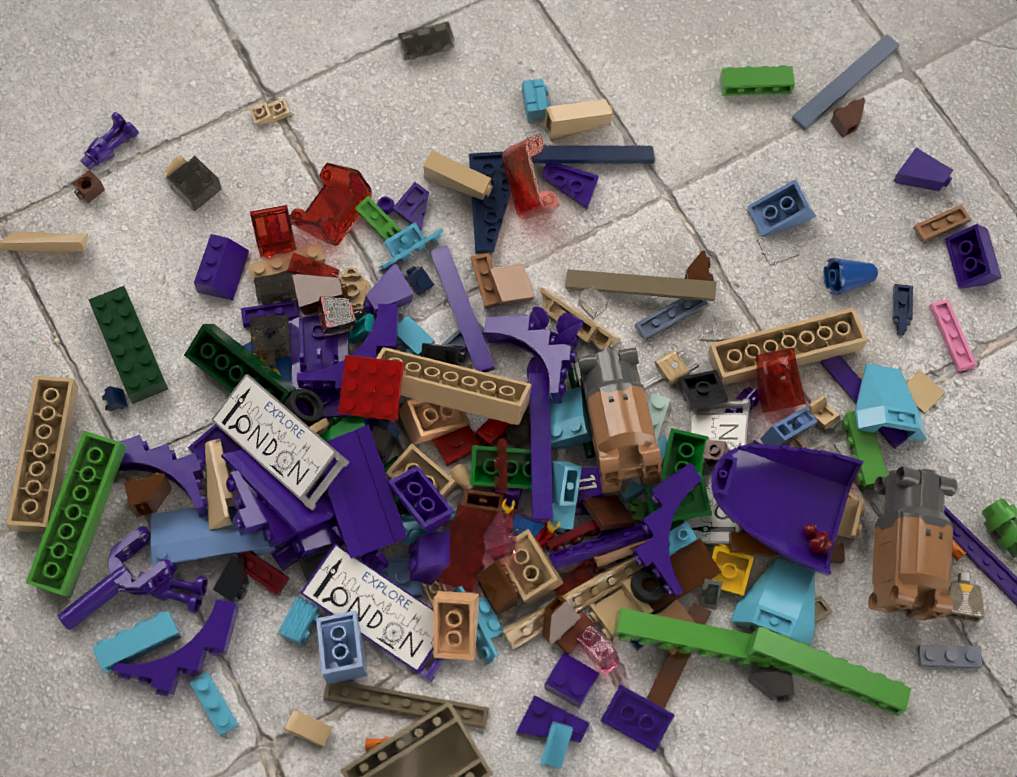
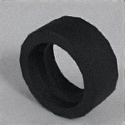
M305 388L295 390L284 403L285 407L309 427L315 424L323 414L321 399L317 394ZM295 400L305 402L310 407L312 416L301 413L296 407Z

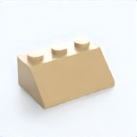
M412 443L386 472L393 479L419 466L445 500L458 487L454 479Z

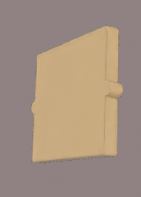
M920 370L911 379L907 380V386L915 404L924 414L933 405L935 406L945 393Z

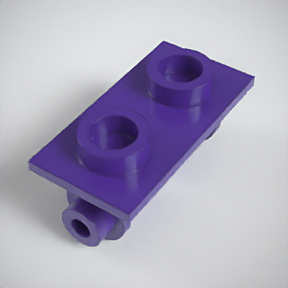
M748 387L744 388L736 400L750 399L751 410L758 404L760 397L756 387L754 390ZM727 408L725 412L743 413V408Z

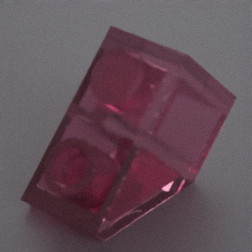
M503 511L497 513L483 535L486 552L494 561L516 553L515 544H517V540L512 531L514 524L511 517H507Z
M592 625L575 637L591 661L604 675L621 663L616 649Z

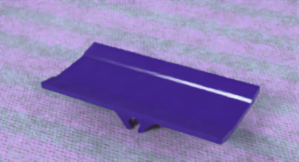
M319 316L290 319L292 385L294 387L302 389L298 387L297 373L313 372L328 368L343 361L345 355H349L347 328L340 326L338 329L335 326L330 328V331L326 328L324 331L329 336H323ZM335 388L331 390L311 389L312 392L318 395L323 404V414L320 419L333 417L347 418L350 416L338 414L340 395H337ZM295 400L296 407L301 413L312 416V411L305 402Z
M369 425L326 441L350 461L346 467L342 468L327 488L350 559L408 538L392 490L387 484L388 479ZM336 459L333 460L330 466L323 473V479H325V477L337 463Z
M244 449L221 455L234 471L239 470L243 480L257 493L258 499L264 500L265 505L270 506L294 532L304 531L336 517L330 497L326 493L322 494L316 502L317 506L314 510H311ZM316 484L307 494L308 498H310L312 494L315 492V490L318 488Z

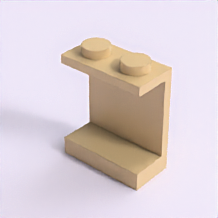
M860 497L859 500L847 498L837 536L854 540L856 534L860 535L862 523H859L860 515L864 516L866 504H863L864 498Z
M630 579L623 582L622 587L598 604L594 605L593 603L589 608L590 618L594 623L598 622L602 628L603 636L607 640L610 639L612 643L619 639V637L613 636L616 612L620 608L649 614L653 613V609L649 604L635 598L631 591Z

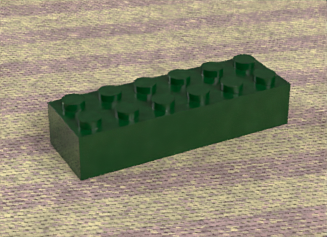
M125 286L89 299V303L132 404L168 390Z
M202 324L184 354L186 358L230 393L233 392L246 374L250 375L283 405L286 399L297 390L296 387L215 324Z

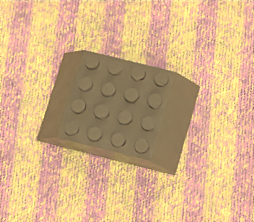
M450 701L430 711L340 769L344 777H490L493 775Z

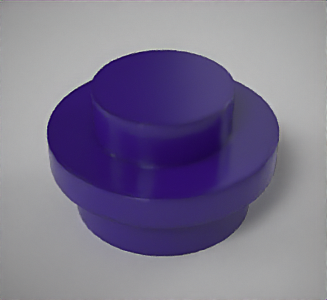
M385 196L377 201V205L385 214L393 212L392 209L395 204L391 198Z

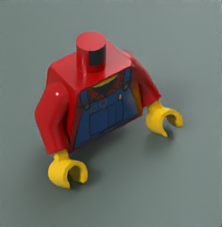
M506 498L502 504L504 510L500 520L501 536L505 539V543L529 529L542 549L547 546L546 542L552 539L555 534L554 530L561 526V522L559 521L557 526H553L552 521H548L547 524L542 521H532V517L516 510L511 512L515 506V501L513 500L512 506L508 507L505 504Z

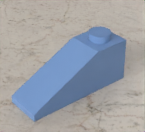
M804 407L772 425L760 440L768 445H787L815 425L818 420Z

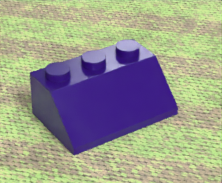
M975 224L945 238L958 288L985 286L1002 278L987 228Z
M210 234L194 281L197 293L233 301L249 250L230 238Z
M419 466L387 482L423 530L432 532L442 527L454 513V510Z

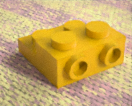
M719 544V547L715 546L712 558L722 573L711 580L722 581L721 590L744 596L754 557L750 556V554L729 553V546Z

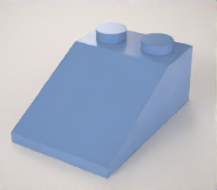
M796 179L747 206L762 237L799 226L816 217L809 200Z
M357 611L317 618L321 671L326 683L332 684L368 676Z

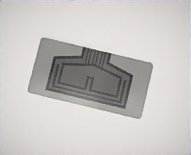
M704 580L700 606L717 609L722 581Z

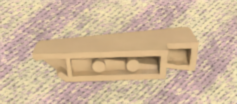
M14 231L0 240V250L69 254V251L85 252L88 234L70 235Z
M540 288L544 303L542 307L550 317L558 321L563 313H570L584 321L577 333V336L588 343L592 341L600 350L612 348L620 341L621 338L549 290Z
M221 439L208 441L205 444L210 530L232 525L228 507L234 506V498L226 487L229 473L226 461L221 457L224 454Z

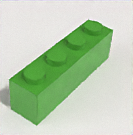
M793 66L722 68L720 75L722 96L792 94L795 86Z
M855 411L847 412L841 422L843 430L847 433V447L851 449L852 458L864 461L856 475V481L861 486L862 491L874 489L877 477L888 476L876 432L857 430Z

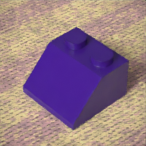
M445 530L420 535L414 543L410 544L408 550L410 554V562L408 564L410 580L432 585L448 567L450 531Z
M564 653L546 680L544 689L580 709L600 673Z

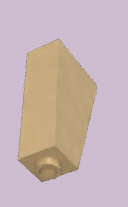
M606 99L546 107L545 128L550 140L553 141L611 123L614 111L612 106L608 105Z
M432 150L423 165L424 179L481 200L484 199L485 195L488 196L493 186L491 185L490 177Z

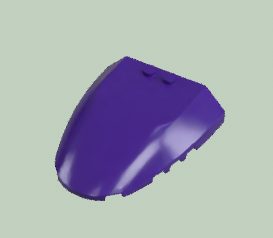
M768 444L741 445L726 452L715 464L711 476V489L713 497L723 513L753 538L785 558L820 574L829 576L831 575V553L850 488L864 461L825 450L807 449V447ZM805 525H816L817 532L825 531L828 533L829 540L833 542V545L824 556L821 553L809 551L808 542L813 538H808L804 535L803 528Z

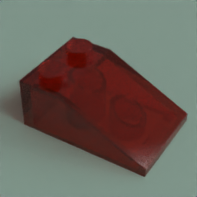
M287 205L250 211L260 257H272L275 254H284L297 250Z
M794 347L756 355L758 392L763 413L806 404Z

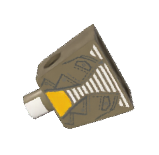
M959 573L958 582H951L948 596L953 598L954 606L950 614L940 617L980 622L984 618L981 587L970 584L971 575L969 573Z

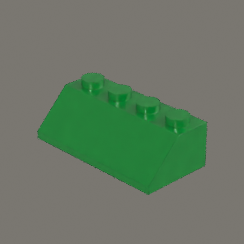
M671 428L661 468L662 482L690 463L698 474L702 476L705 461L703 455L706 440H709V436Z
M471 446L470 485L531 489L530 449Z

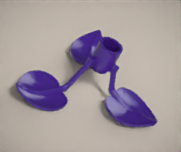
M533 307L529 315L532 322L536 324V330L546 329L549 323L547 312L541 307ZM563 313L556 323L558 333L552 332V335L556 337V343L571 344L573 350H575L578 345L576 335L584 321L570 313ZM532 357L528 363L527 378L529 380V373H548L542 363L535 357Z

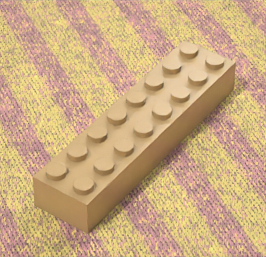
M853 307L712 343L709 347L708 356L713 370L717 371L723 386L861 351L865 347L867 338Z
M385 347L382 348L377 356V359L404 362L400 394L402 396L519 425L529 404L532 385L529 383Z
M35 376L6 523L12 531L45 533L61 489L79 386L74 378Z

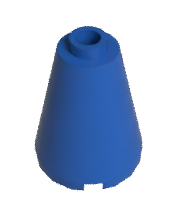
M841 258L828 259L826 261L829 262L828 266H825L823 270L824 284L826 288H830L831 292L829 293L832 295H839L874 282L878 276V269L873 263Z

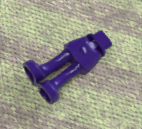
M116 111L111 115L113 121L111 129L102 137L95 138L87 151L84 152L85 156L80 160L90 170L95 165L98 166L115 156L113 151L119 145L130 138H135L139 134L137 128L132 123L126 122ZM122 132L115 140L109 143L116 135Z
M140 572L138 578L145 572ZM172 575L149 594L162 601H166L169 598L187 605L189 612L196 613L202 605L203 600L200 596H205L208 580L205 576H199L195 582H187L177 579ZM172 588L190 591L197 595H186L174 591Z

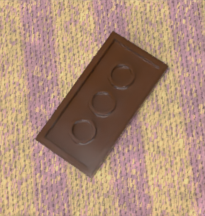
M701 538L670 556L675 577L683 592L676 598L665 593L661 600L650 603L649 605L653 609L652 614L659 612L675 600L704 584L705 579L711 580L722 573ZM651 579L642 580L641 584L644 590L648 592L655 591L656 586Z

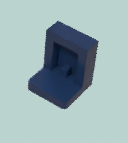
M412 266L406 271L407 274L404 277L408 280L417 296H420L434 286L423 267Z

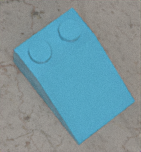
M577 387L567 390L566 395L563 396L562 404H554L552 396L549 395L551 446L557 451L592 441L582 388Z

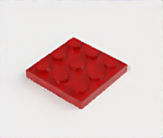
M345 355L338 414L397 421L404 362Z

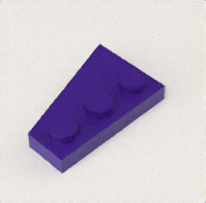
M546 164L541 179L588 210L599 176L562 164Z
M534 695L516 734L548 738L554 721L573 727L569 742L581 743L590 723Z

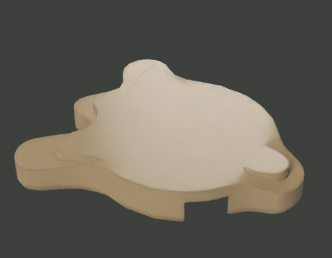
M349 267L340 279L342 284H346L349 294L346 295L347 303H343L339 307L334 306L337 308L338 314L344 309H349V313L352 315L350 303L352 304L353 313L365 311L363 303L366 294L370 291L368 280L366 281L361 277L356 268Z

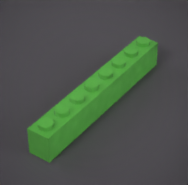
M620 608L616 612L613 636L619 637L621 641L630 642L635 640L645 646L655 644L659 645L660 649L665 650L676 648L680 653L690 654L694 652L704 658L714 656L724 662L734 660L738 661L739 665L744 666L754 664L757 665V668L764 670L773 667V665L746 655L752 634Z
M758 627L752 632L746 655L898 716L907 710L911 688L905 686L903 682L890 680L881 673L870 672L864 666L853 665L844 658H836L829 655L824 650L813 649L807 643L796 642L787 635H779L772 632L767 627Z

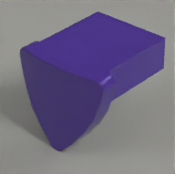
M496 487L495 493L504 494L503 501L507 498L506 506L511 507L514 500L515 506L513 509H517L522 489L516 488L515 490Z
M378 550L367 553L363 561L379 573L389 565L385 556Z

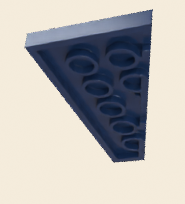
M510 151L469 153L470 168L490 177L491 185L493 186L488 196L485 195L483 200L472 197L475 254L494 253L520 165L511 164Z

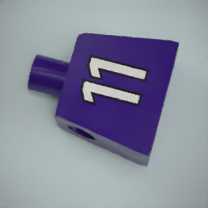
M582 467L576 508L584 506L582 504L584 498L604 496L598 467Z

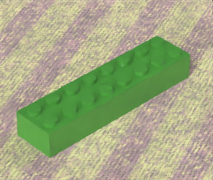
M83 430L25 582L26 584L71 598L125 454L126 445Z

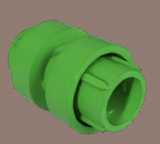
M1001 498L982 511V515L987 520L984 522V525L990 534L997 531L1001 537L997 541L1003 552L1009 551L1012 557L1016 558L1017 508L1014 504L1009 505L1005 499Z

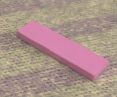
M949 300L931 303L929 307L957 372L975 368L977 364Z

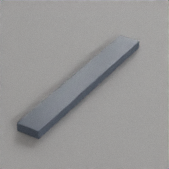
M886 34L792 116V120L803 130L807 129L893 54L900 44Z

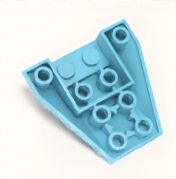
M867 363L864 368L855 409L857 430L874 433L880 427L885 426L907 430L908 439L926 441L924 421L901 370Z
M776 558L737 603L730 622L750 629L751 625L767 627L776 634L787 635L791 640L810 645L815 629V572Z

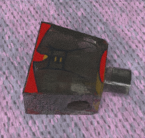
M320 296L316 306L323 337L352 331L355 320H359L364 316L363 309H353L351 300L348 298Z

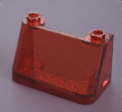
M541 134L531 136L506 148L502 154V161L515 210L522 219L553 213L560 207L558 197L553 191H540L532 161V156L539 154L543 149Z
M326 163L319 175L320 181L324 186L306 211L296 208L287 219L293 226L327 244L337 246L342 242L359 217L355 207L367 196L372 197V189L359 170Z

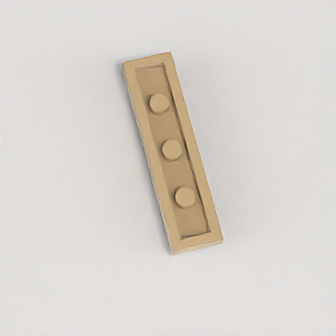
M317 243L248 264L255 284L323 263L325 258L320 244Z

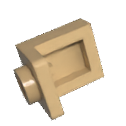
M821 396L809 404V411L818 420L817 423L825 430L840 421V415L827 405L825 396Z

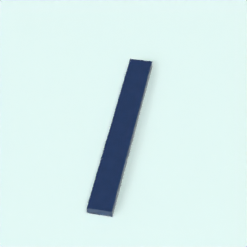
M510 145L511 164H654L655 162L653 146Z

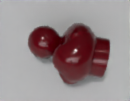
M813 524L804 526V535L808 538H813L808 542L809 551L821 553L824 556L833 545V542L829 540L828 533L825 531L817 532L816 525L814 526Z

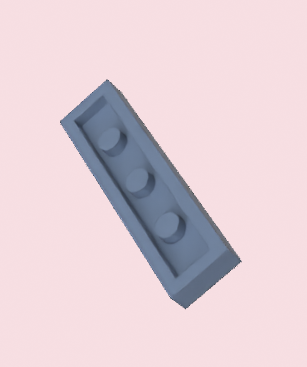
M680 298L635 323V328L643 340L646 341L706 308L708 302L705 300Z

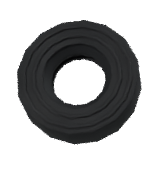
M651 567L641 568L636 571L630 583L631 591L635 598L647 604L661 600L666 593L663 588L665 584L661 578L657 579ZM651 579L655 583V591L648 592L644 590L641 584L642 580Z

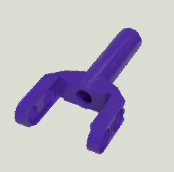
M138 527L113 546L108 558V576L58 614L60 622L67 629L72 630L117 593L129 592L133 595H148L175 573L176 567L172 561L164 560L159 561L139 578L135 579L124 564L126 560L149 543L151 532L147 527Z

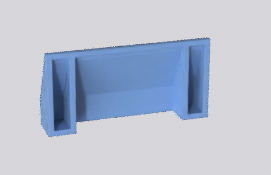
M208 506L205 507L207 514L200 517L195 507L151 514V555L153 566L159 561L170 560L177 569L176 563L248 551H255V554L260 556L272 554L276 551V546L270 548L268 541H265L263 530L243 536L240 535L239 530L235 529L233 519L238 512L234 506L228 507L232 525L214 530L209 529Z

